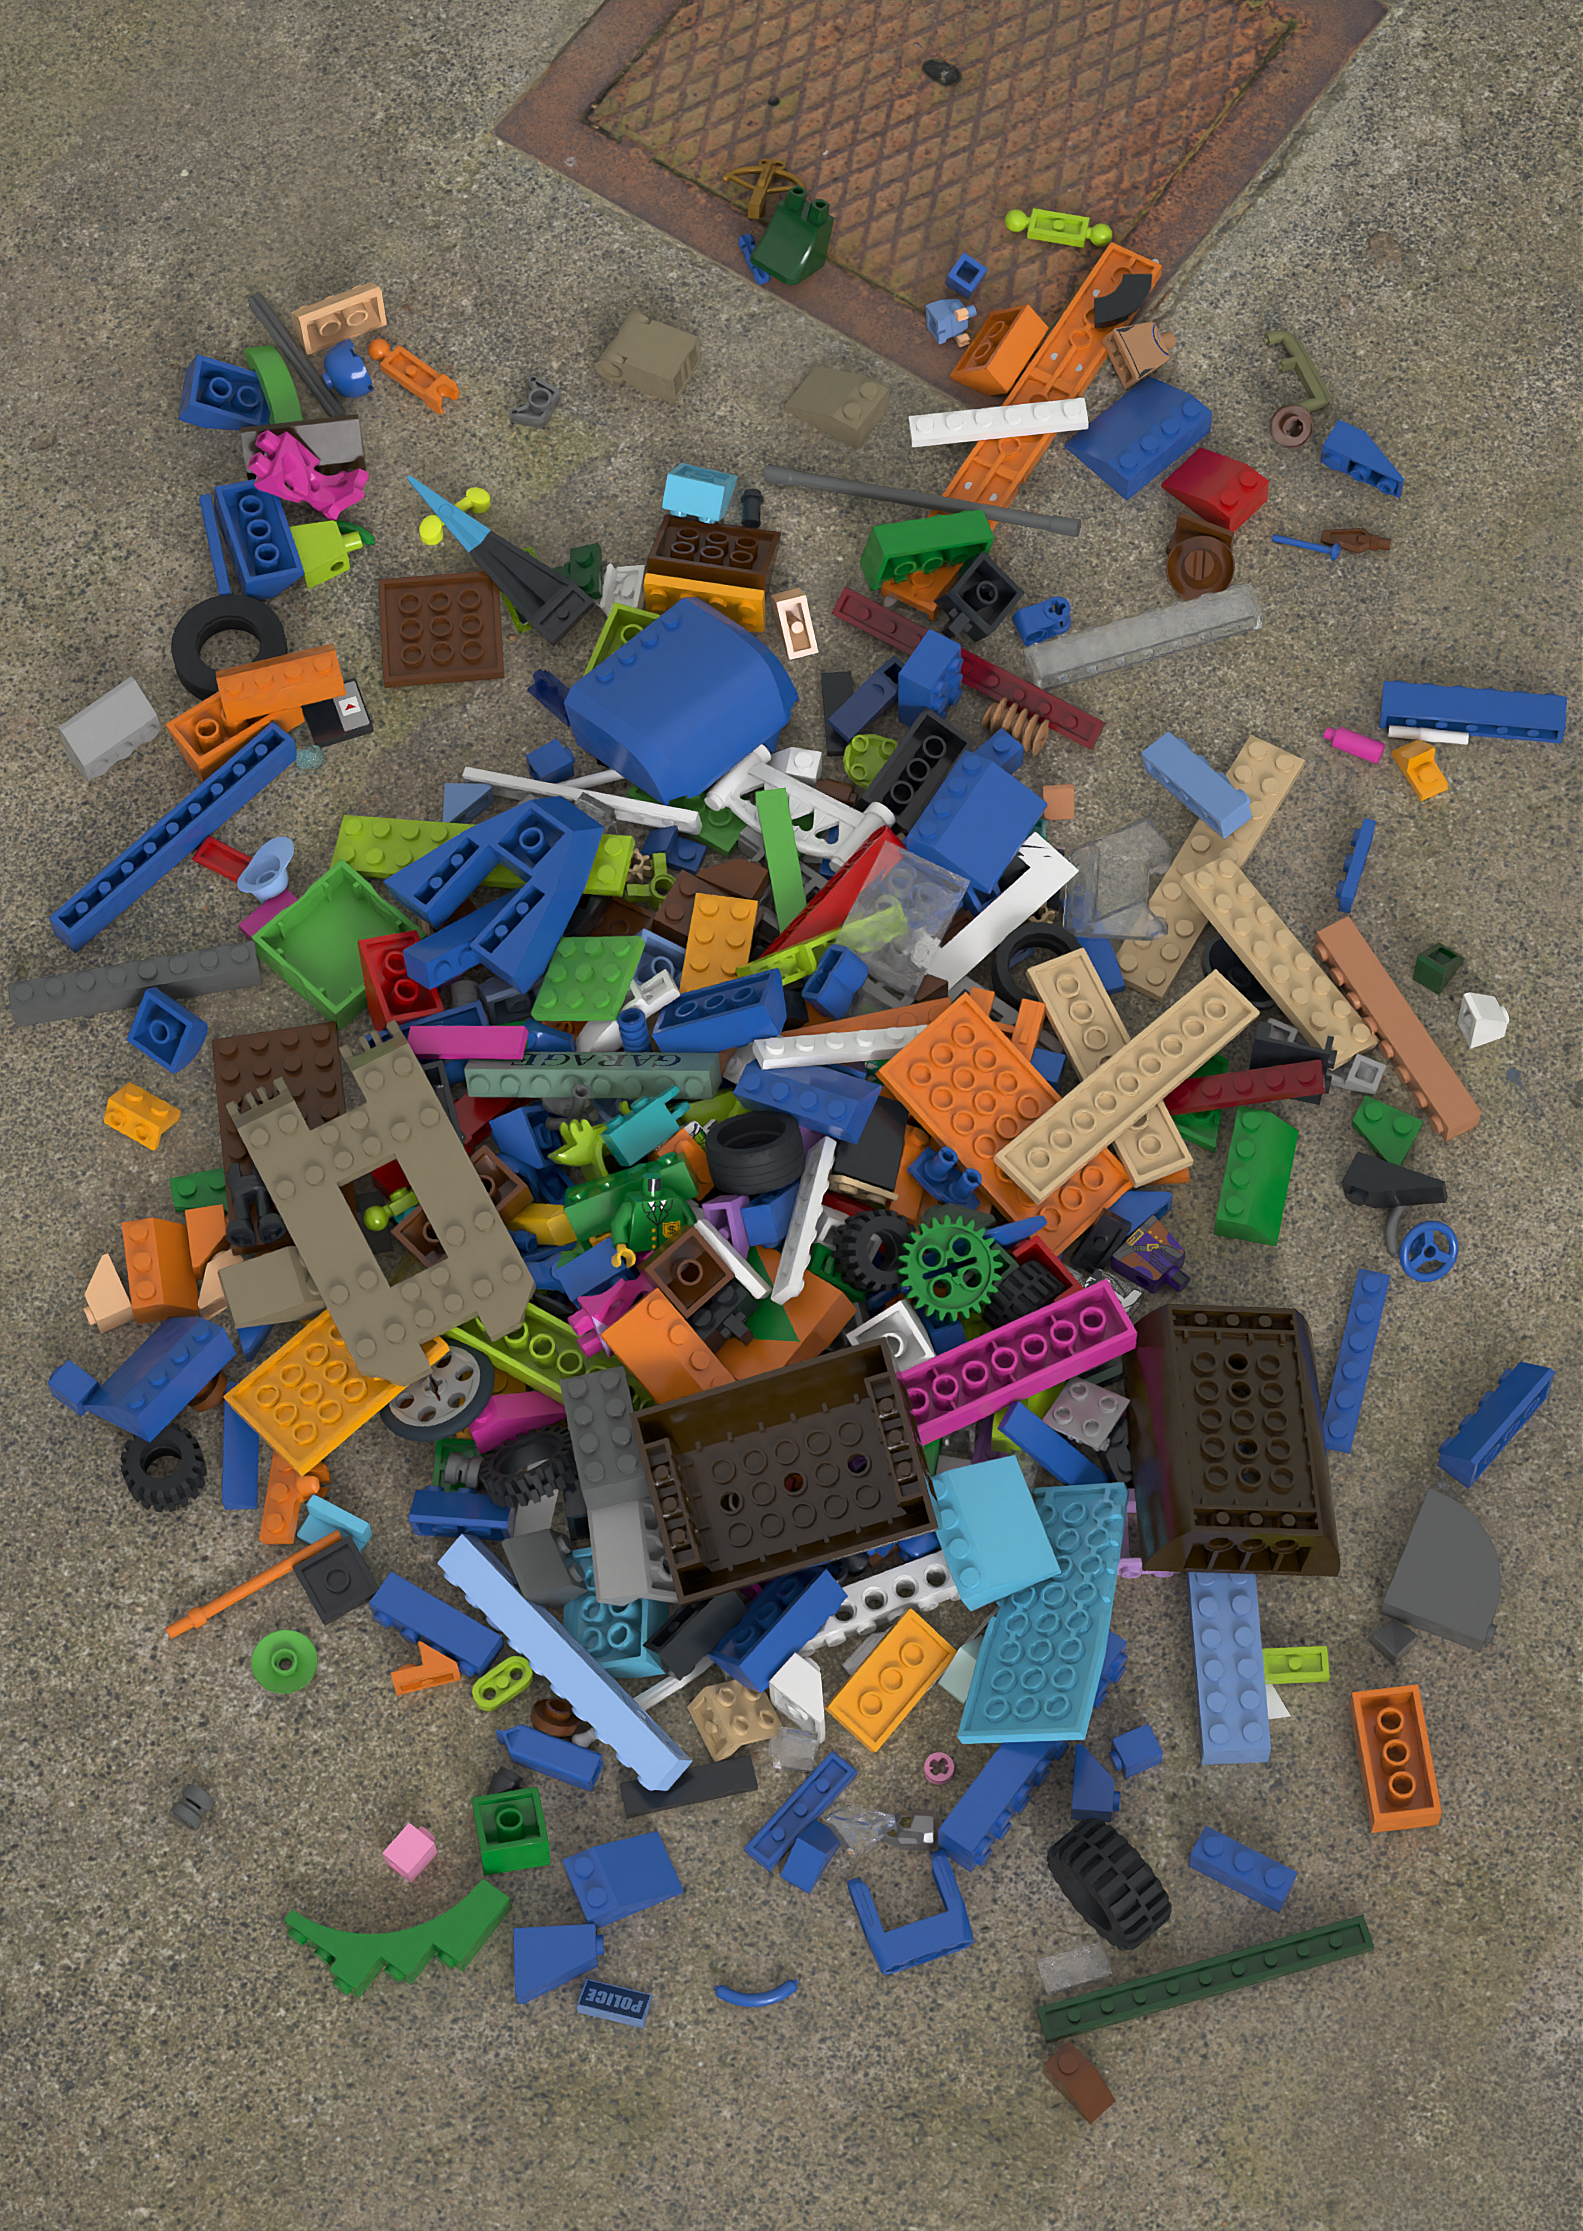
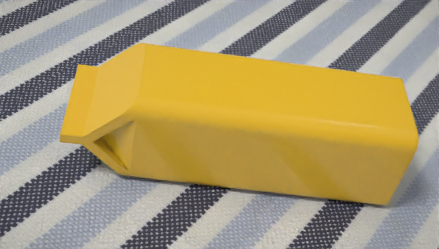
M530 1203L506 1225L508 1230L517 1232L519 1229H523L535 1234L538 1245L564 1246L577 1241V1237L564 1211V1205Z

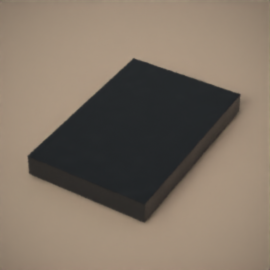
M879 1095L857 1145L841 1139L837 1140L836 1158L832 1166L831 1175L846 1176L893 1192L909 1114L901 1102Z

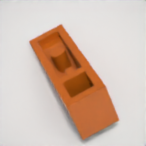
M907 1124L895 1189L892 1192L899 1196L897 1201L886 1200L885 1207L886 1210L896 1211L897 1216L904 1215L908 1218L907 1223L913 1224L917 1218L923 1187L907 1169L928 1146L930 1147L929 1134L920 1128Z

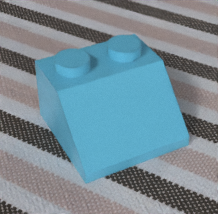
M681 463L667 475L662 508L670 510L669 513L675 516L686 517L689 514L698 516V520L701 522L715 523V521L721 520L727 512L738 476Z

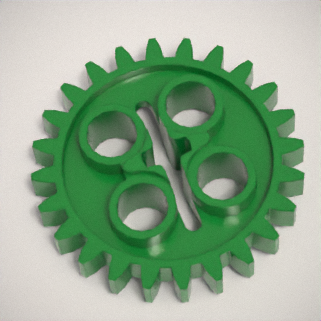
M944 1215L940 1225L934 1217L929 1219L930 1229L924 1223L917 1225L920 1235L914 1232L908 1234V1237L913 1242L912 1244H901V1248L907 1252V1255L897 1257L896 1260L905 1265L904 1268L896 1270V1274L905 1275L906 1279L898 1285L899 1287H909L910 1291L906 1293L904 1298L915 1297L917 1299L913 1306L914 1309H918L923 1305L926 1306L924 1316L928 1317L936 1311V1319L941 1321L946 1313H948L950 1322L957 1320L959 1312L963 1319L969 1318V1308L977 1314L981 1312L978 1302L985 1305L991 1303L986 1295L987 1292L993 1294L998 1292V1289L992 1285V1281L1002 1280V1277L995 1274L994 1269L1002 1267L1003 1263L994 1262L993 1257L998 1255L1000 1250H990L989 1246L993 1243L994 1238L986 1240L982 1238L986 1230L984 1227L975 1232L973 1230L974 1220H970L963 1226L962 1216H957L953 1224H951L949 1215ZM955 1239L962 1240L966 1245V1252L962 1257L956 1255L953 1251L952 1245ZM926 1249L931 1250L935 1254L936 1261L932 1267L925 1265L922 1261V1254ZM971 1257L976 1258L974 1264L953 1270L951 1273H944L927 1280L923 1279L924 1273L945 1267L947 1263L953 1264ZM966 1270H971L976 1275L977 1281L972 1288L965 1285L963 1281V1275ZM936 1280L942 1281L946 1286V1294L943 1298L937 1297L933 1292V1284Z

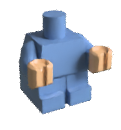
M959 299L939 300L925 305L926 326L938 344L946 342V339L954 337L958 347L970 344L968 342L970 340L967 333L963 334V331L968 329V318L977 315L974 305L965 307Z

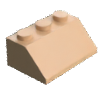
M372 282L355 286L351 290L329 296L322 301L309 306H302L290 312L294 331L306 355L333 346L344 339H351L387 325L382 291L379 286Z

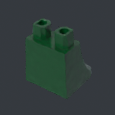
M799 185L789 189L785 199L777 204L764 234L753 249L750 257V262L786 285H797L824 267L834 217L829 215L830 204L823 199H815L809 203L806 201L807 190Z

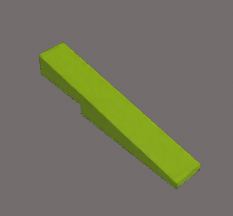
M895 904L737 967L735 970L738 978L778 968L781 973L782 985L784 986L807 975H812L817 971L822 955L832 944L848 947L858 956L909 932L900 904Z

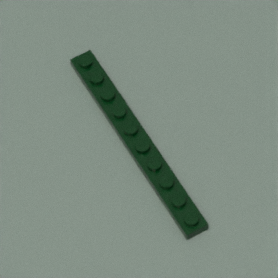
M1364 1915L1037 2007L1036 2012L1047 2044L1374 1950V1944Z

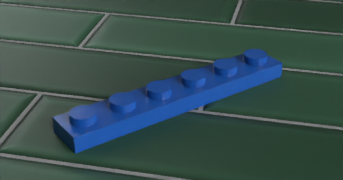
M1361 1268L1358 1270L1323 1422L1327 1449L1348 1454L1351 1452L1391 1275Z

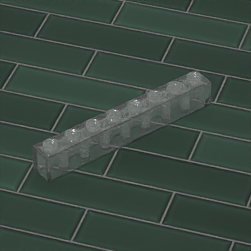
M1251 583L1233 585L1221 592L1214 594L1206 593L1197 599L1186 602L1178 601L1166 608L1159 610L1151 609L1142 615L1132 618H1120L1114 623L1101 627L1093 626L1084 632L1073 635L1065 634L1056 640L1046 643H1034L1028 648L1023 649V667L1029 682L1047 691L1262 628L1263 610Z

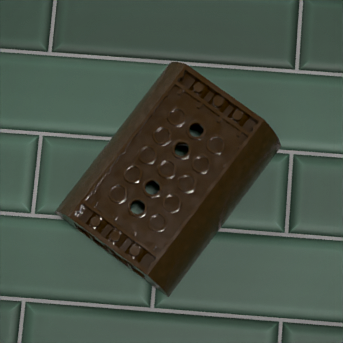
M1167 1303L1138 1320L1133 1325L1137 1331L1136 1348L1122 1354L1121 1360L1125 1398L1130 1400L1126 1411L1142 1571L1338 1577L1341 1561L1311 1328L1304 1316L1295 1308ZM1232 1389H1242L1247 1393L1248 1397L1239 1398L1233 1394ZM1247 1445L1253 1449L1254 1454L1245 1455L1239 1450L1238 1446ZM1251 1474L1257 1479L1258 1483L1249 1484L1242 1479L1241 1475Z

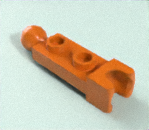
M382 338L374 339L370 342L368 354L373 360L382 361L380 363L381 371L425 401V405L437 414L441 415L444 413V409L441 407L442 397H448L454 401L458 400V385L445 374H439L400 345L391 351L388 342Z

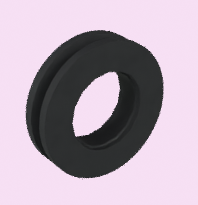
M220 595L198 603L183 615L172 636L171 652L178 678L188 692L204 701L219 691L215 672L219 670L208 667L200 659L202 646L210 637L218 632L235 629L254 635L260 642V648L252 662L288 654V646L282 623L275 612L266 604L244 595Z

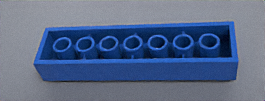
M1110 1630L1093 1705L1095 1709H1098L1104 1702L1108 1694L1105 1690L1111 1682L1116 1684L1127 1668L1124 1666L1128 1658L1125 1654L1127 1642ZM1068 1740L1002 1743L938 1829V1850L944 1849L947 1857L970 1873L976 1865L982 1867L992 1853L990 1846L995 1839L1002 1840L1012 1825L1009 1820L1015 1812L1021 1814L1031 1800L1029 1796L1031 1790L1035 1785L1040 1788L1050 1774L1048 1767L1054 1759L1060 1761L1070 1746L1067 1743Z

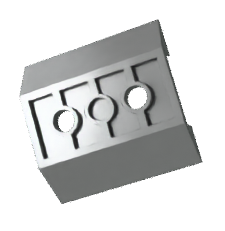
M651 1497L587 1511L597 1602L625 1606L638 1598L674 1603L676 1612L681 1606L677 1599L671 1572L669 1575L663 1568V1563L668 1568L669 1564Z

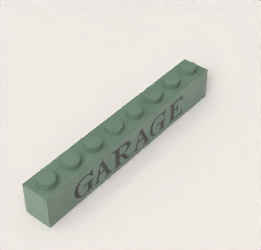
M524 1052L523 1059H470L464 1068L469 1097L573 1098L572 1088L577 1084H585L591 1090V1095L588 1098H641L643 1096L649 1098L656 1097L668 1087L676 1084L680 1092L672 1099H713L722 1083L719 1053Z

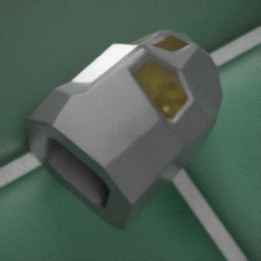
M913 1809L912 1811L898 1812L888 1817L881 1825L880 1837L890 1846L901 1850L933 1849L934 1810Z

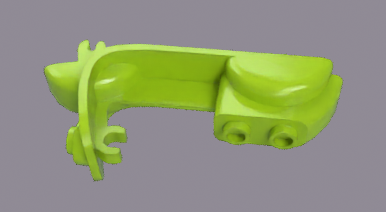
M736 1086L717 1090L713 1099H683L666 1104L665 1106L670 1111L681 1102L687 1101L689 1103L690 1109L675 1120L679 1127L694 1120L701 1127L706 1125L711 1119H715L720 1123L728 1118L730 1110L734 1108L737 1098L733 1095ZM621 1101L619 1108L625 1116L630 1110L627 1101ZM572 1119L569 1130L568 1125L565 1122H561L559 1127L560 1133L567 1144L555 1150L547 1157L555 1163L564 1166H580L586 1181L609 1175L603 1159L612 1152L599 1135L607 1129L605 1126L607 1122L590 1126L589 1122L585 1119H582L580 1123L578 1120Z

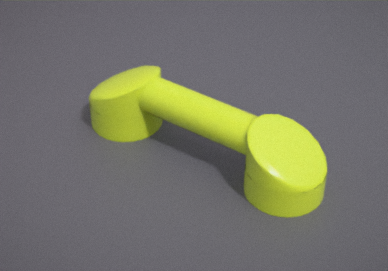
M473 487L468 489L466 497L455 503L454 506L463 512L469 509L473 513L480 514L490 508L491 499L486 490ZM427 516L420 524V539L427 545H436L443 539L442 526L445 524L438 516Z

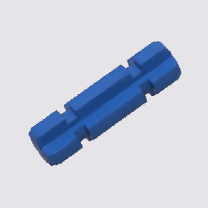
M750 233L741 235L738 238V245L741 251L744 252V258L751 273H754L753 277L756 283L759 285L768 283L771 280L770 275L750 262L752 251L756 246L753 235Z

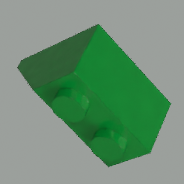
M538 1786L471 1798L484 1876L551 1865L549 1840Z

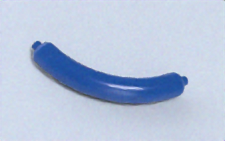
M789 1979L777 1988L762 1993H742L725 1985H715L713 1990L716 1991L715 1994L718 1998L728 2003L743 2007H762L777 2003L790 1996L797 1990L799 1982L797 1979Z

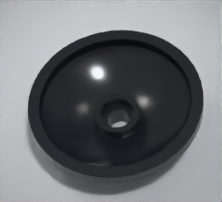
M1216 934L1209 939L1202 949L1200 958L1205 978L1216 969L1259 1011L1268 1010L1277 1005L1220 934Z

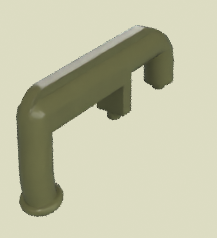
M1274 330L1265 333L1264 343L1270 346L1283 342L1291 357L1281 360V363L1277 365V369L1281 372L1295 369L1310 398L1292 404L1299 405L1308 412L1327 407L1330 403V394L1303 343L1297 337L1284 330Z

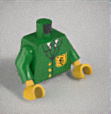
M644 1174L642 1176V1190L626 1193L624 1203L620 1204L610 1222L613 1248L617 1249V1253L612 1256L611 1263L616 1268L621 1266V1256L625 1257L626 1266L629 1268L636 1261L634 1252L656 1250L683 1225L694 1226L698 1222L694 1212L683 1197L678 1196L670 1188H662L661 1174Z

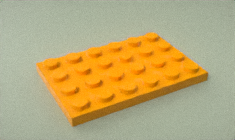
M327 1308L225 1394L223 1398L253 1430L303 1477L409 1385L402 1387L391 1384L388 1380L377 1377L373 1379L361 1375ZM440 1336L420 1345L430 1366L450 1351L447 1343Z

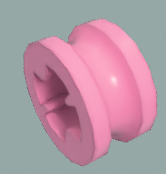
M942 1752L931 1754L924 1763L926 1779L935 1785H943L951 1780L954 1773L953 1760L949 1755ZM941 1762H944L946 1764L945 1771L948 1772L945 1775L943 1773H939L937 1776L933 1775V1767H930L932 1763L939 1765Z

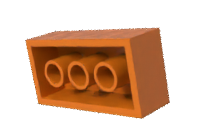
M1419 1685L1352 1692L1349 1701V1711L1371 1833L1438 1825L1442 1810Z

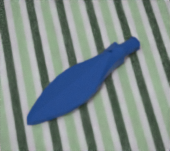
M1044 1216L1027 1218L986 1230L982 1238L984 1240L994 1238L989 1248L998 1243L1006 1251L1047 1224V1220ZM962 1240L953 1242L952 1248L954 1253L962 1257L966 1252V1245ZM934 1252L922 1256V1261L925 1265L932 1267L935 1264L936 1257ZM971 1257L953 1264L947 1263L945 1267L924 1273L923 1279L927 1280L944 1273H951L953 1270L974 1264L976 1258ZM907 1286L892 1289V1291L867 1292L866 1297L874 1309L878 1310L879 1307L901 1292L906 1295L910 1289Z

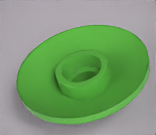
M278 1630L266 1635L256 1645L251 1659L252 1671L257 1682L268 1691L278 1694L293 1693L305 1687L315 1675L318 1665V1656L313 1643L304 1634L294 1630ZM285 1661L292 1663L291 1668L288 1670L280 1668V1665Z

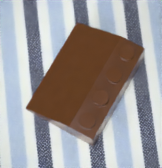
M665 515L647 558V573L764 590L766 600L781 539V532L717 522L704 523L697 519Z

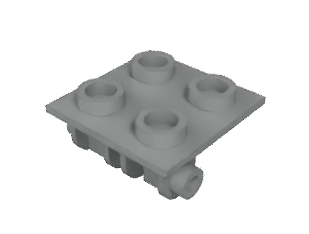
M1074 1376L1070 1378L1042 1421L1055 1432L1058 1431L1067 1435L1070 1440L1076 1439V1442L1079 1444L1083 1442L1092 1446L1097 1452L1099 1450L1106 1451L1110 1444V1439L1107 1436L1129 1405L1130 1400Z

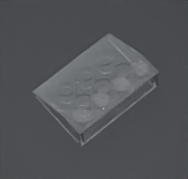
M885 841L834 944L848 947L869 967L868 973L884 985L914 999L966 895L970 880Z

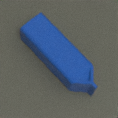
M524 1724L505 1731L497 1729L498 1742L505 1745L513 1763L592 1792L604 1764L602 1754Z

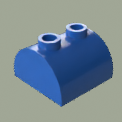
M153 987L147 989L144 993L127 1041L175 1074L185 1068L197 1055L206 1039L208 1025L163 991Z

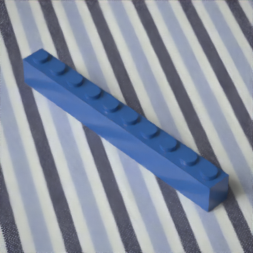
M270 723L49 917L54 935L76 954L201 844L208 835L210 836L298 758L294 739L276 723Z

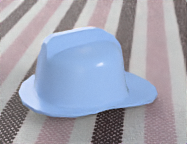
M277 837L265 843L238 878L237 886L239 890L244 893H252L262 904L268 899L281 894L289 883L286 867L294 854L292 840L287 837Z

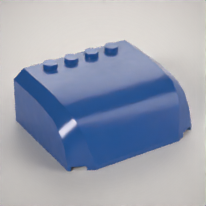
M684 597L572 685L564 701V706L578 746L663 805L669 806L670 800L685 795L689 799L701 794L784 727L791 717L790 710L794 702H798L799 696L783 665L765 644L742 626L698 597Z

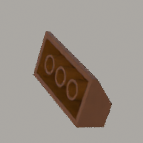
M485 1144L470 1157L475 1170L506 1226L534 1200L528 1186ZM418 1205L390 1231L423 1270L448 1258L421 1205Z

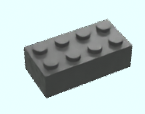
M624 1365L559 1380L581 1491L587 1511L651 1497L629 1413L635 1412Z

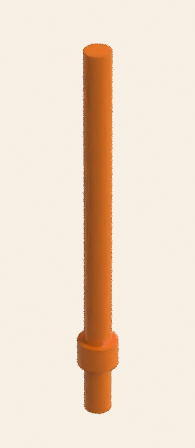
M338 1529L201 1608L196 1606L187 1611V1616L165 1628L170 1639H173L192 1627L197 1629L206 1624V1619L292 1571V1567L342 1540Z

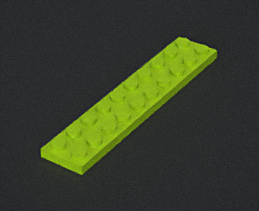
M344 815L330 869L343 859L362 877L387 879L458 834L475 826V824ZM602 834L586 887L582 894L622 897L635 846V840L632 836ZM498 863L478 886L517 889L522 888L526 882Z

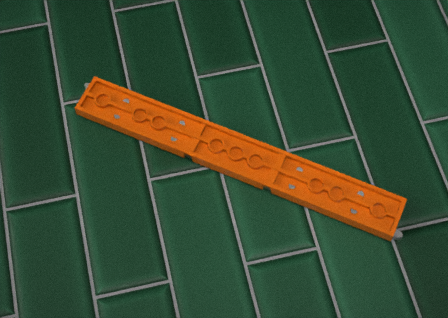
M1111 242L1002 406L1076 399L1077 396L1081 398L1109 356L1101 339L1113 329L1128 326L1138 312L1137 310L1129 316L1128 320L1120 324L1105 328H1094V298L1105 297L1114 292L1121 284L1123 274H1152V290L1162 274V265L1159 264V261L1157 259L1150 260ZM1058 432L979 440L942 496L1008 508L1018 494L1019 484L1025 483ZM932 510L927 518L938 514L949 515L953 513ZM987 520L993 532L998 522ZM944 563L935 572L924 575L922 570L906 575V581L895 584L894 579L885 581L881 586V596L885 597L884 607L893 610L901 601L918 609V617L926 621L930 619L934 621L941 608L933 600L963 563L952 567L949 563Z

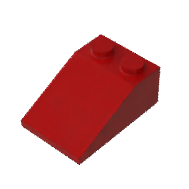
M1200 447L1161 484V487L1205 521L1235 532L1267 501L1269 480L1243 462Z
M417 930L362 939L357 942L368 1010L374 1029L378 1032L387 1029L386 1023L394 1019L398 1025L445 1011L437 987L429 990L407 975L403 950L420 941Z

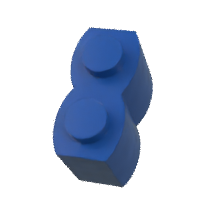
M832 944L822 955L817 971L806 982L802 991V997L823 1017L839 1020L849 1010L853 994L864 985L869 967L848 947Z

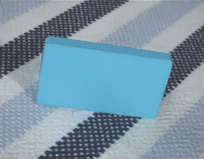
M314 1494L307 1503L309 1516L297 1533L299 1540L311 1545L338 1529L343 1539L349 1535L352 1537L360 1554L372 1537V1531L368 1522Z

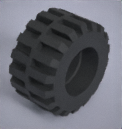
M885 1209L855 1213V1216L847 1217L844 1220L846 1224L839 1225L836 1230L840 1234L839 1237H833L832 1244L836 1245V1251H831V1256L837 1259V1264L834 1265L836 1272L842 1271L843 1273L840 1278L844 1283L851 1282V1288L855 1290L861 1289L862 1292L892 1291V1289L900 1288L898 1284L906 1278L905 1275L896 1274V1270L904 1268L905 1264L896 1259L898 1256L907 1255V1252L901 1248V1244L913 1243L908 1234L916 1231L914 1225H907L908 1218L904 1215L897 1216L896 1211H885ZM874 1233L881 1238L885 1246V1258L878 1269L871 1263L867 1251L869 1240Z
M1030 1261L1014 1270L997 1287L998 1292L991 1295L989 1298L991 1303L985 1306L982 1320L992 1330L1000 1328L1052 1304L1053 1299L1066 1291V1286L1038 1261Z
M172 1423L170 1427L166 1426L151 1442L134 1434L135 1440L133 1442L130 1440L126 1442L124 1446L127 1452H122L120 1458L122 1461V1465H120L121 1472L129 1492H131L132 1497L137 1503L141 1501L142 1506L148 1510L153 1505L155 1512H163V1507H168L169 1512L176 1511V1505L181 1504L184 1508L189 1505L188 1499L190 1497L195 1500L199 1496L197 1488L203 1489L205 1485L203 1476H207V1468L199 1443L195 1437L192 1438L189 1430L184 1428L181 1431L178 1424ZM173 1456L181 1460L178 1470L169 1477L158 1479L146 1474L150 1464L160 1457Z

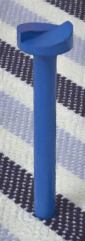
M1273 534L1272 537L1274 542L1330 554L1332 561L1337 559L1342 547L1338 543H1335L1333 547L1277 534Z

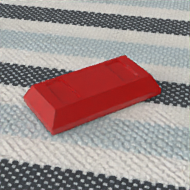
M209 835L192 858L193 861L237 883L238 878L253 859Z

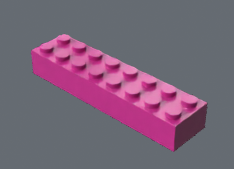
M1107 1279L1102 1280L901 1372L922 1445L924 1446L1010 1406L1012 1402L1022 1401L1135 1349L1137 1331Z

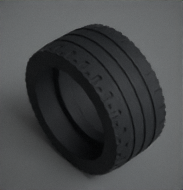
M1033 922L1014 929L1006 936L997 949L991 969L993 990L997 998L1018 1012L1022 999L1039 1002L1037 996L1029 995L1019 989L1011 979L1009 973L1010 960L1021 949L1030 947L1046 948L1059 956L1082 948L1078 940L1063 927L1061 928L1048 922Z
M775 1111L747 1112L721 1121L706 1134L705 1152L709 1172L714 1185L723 1192L737 1195L767 1193L791 1184L805 1170V1151L801 1131L796 1119L791 1117V1115Z

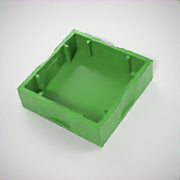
M341 859L314 882L298 901L283 909L251 938L255 942L258 957L329 1022L335 1021L337 1029L340 1031L368 1007L357 945L358 940L417 930L421 941L427 937V934L398 908L384 901L369 882Z

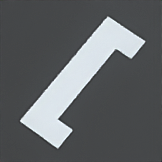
M1034 832L1022 845L1044 848L1020 847L1018 852L1024 855L1019 857L1031 868L951 941L941 948L926 933H923L902 953L924 974L927 975L928 973L947 980L948 990H950L996 948L1009 933L1019 927L1079 872L1077 868L1038 833Z

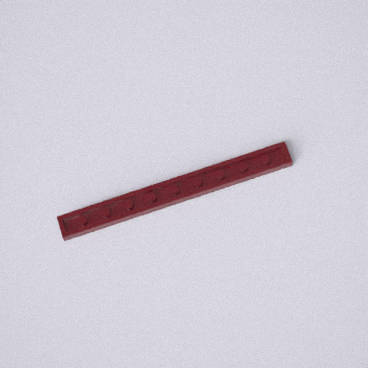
M844 587L832 612L833 615L909 655L913 654L928 632V629L848 587ZM961 647V658H963L961 674H963L962 683L999 702L1002 698L1006 697L1008 699L1006 706L1011 707L1013 703H1017V711L1019 713L1027 708V717L1031 718L1034 714H1038V722L1040 724L1047 719L1049 720L1048 728L1093 750L1106 722Z

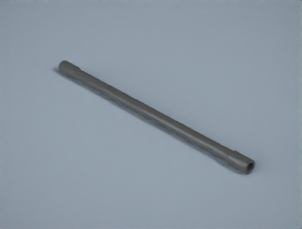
M768 464L764 474L766 482L788 486L797 485L953 514L964 510L974 511L983 509L987 520L1048 530L1051 533L1078 537L1081 529L1080 519L1058 515L1049 516L797 471L793 468Z

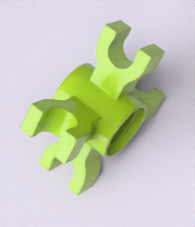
M653 853L652 855L653 860H650V867L653 879L650 884H626V890L623 892L625 900L631 903L647 901L652 908L657 911L659 910L666 896L659 895L655 889L664 888L669 893L676 881L673 876L667 874L665 853Z

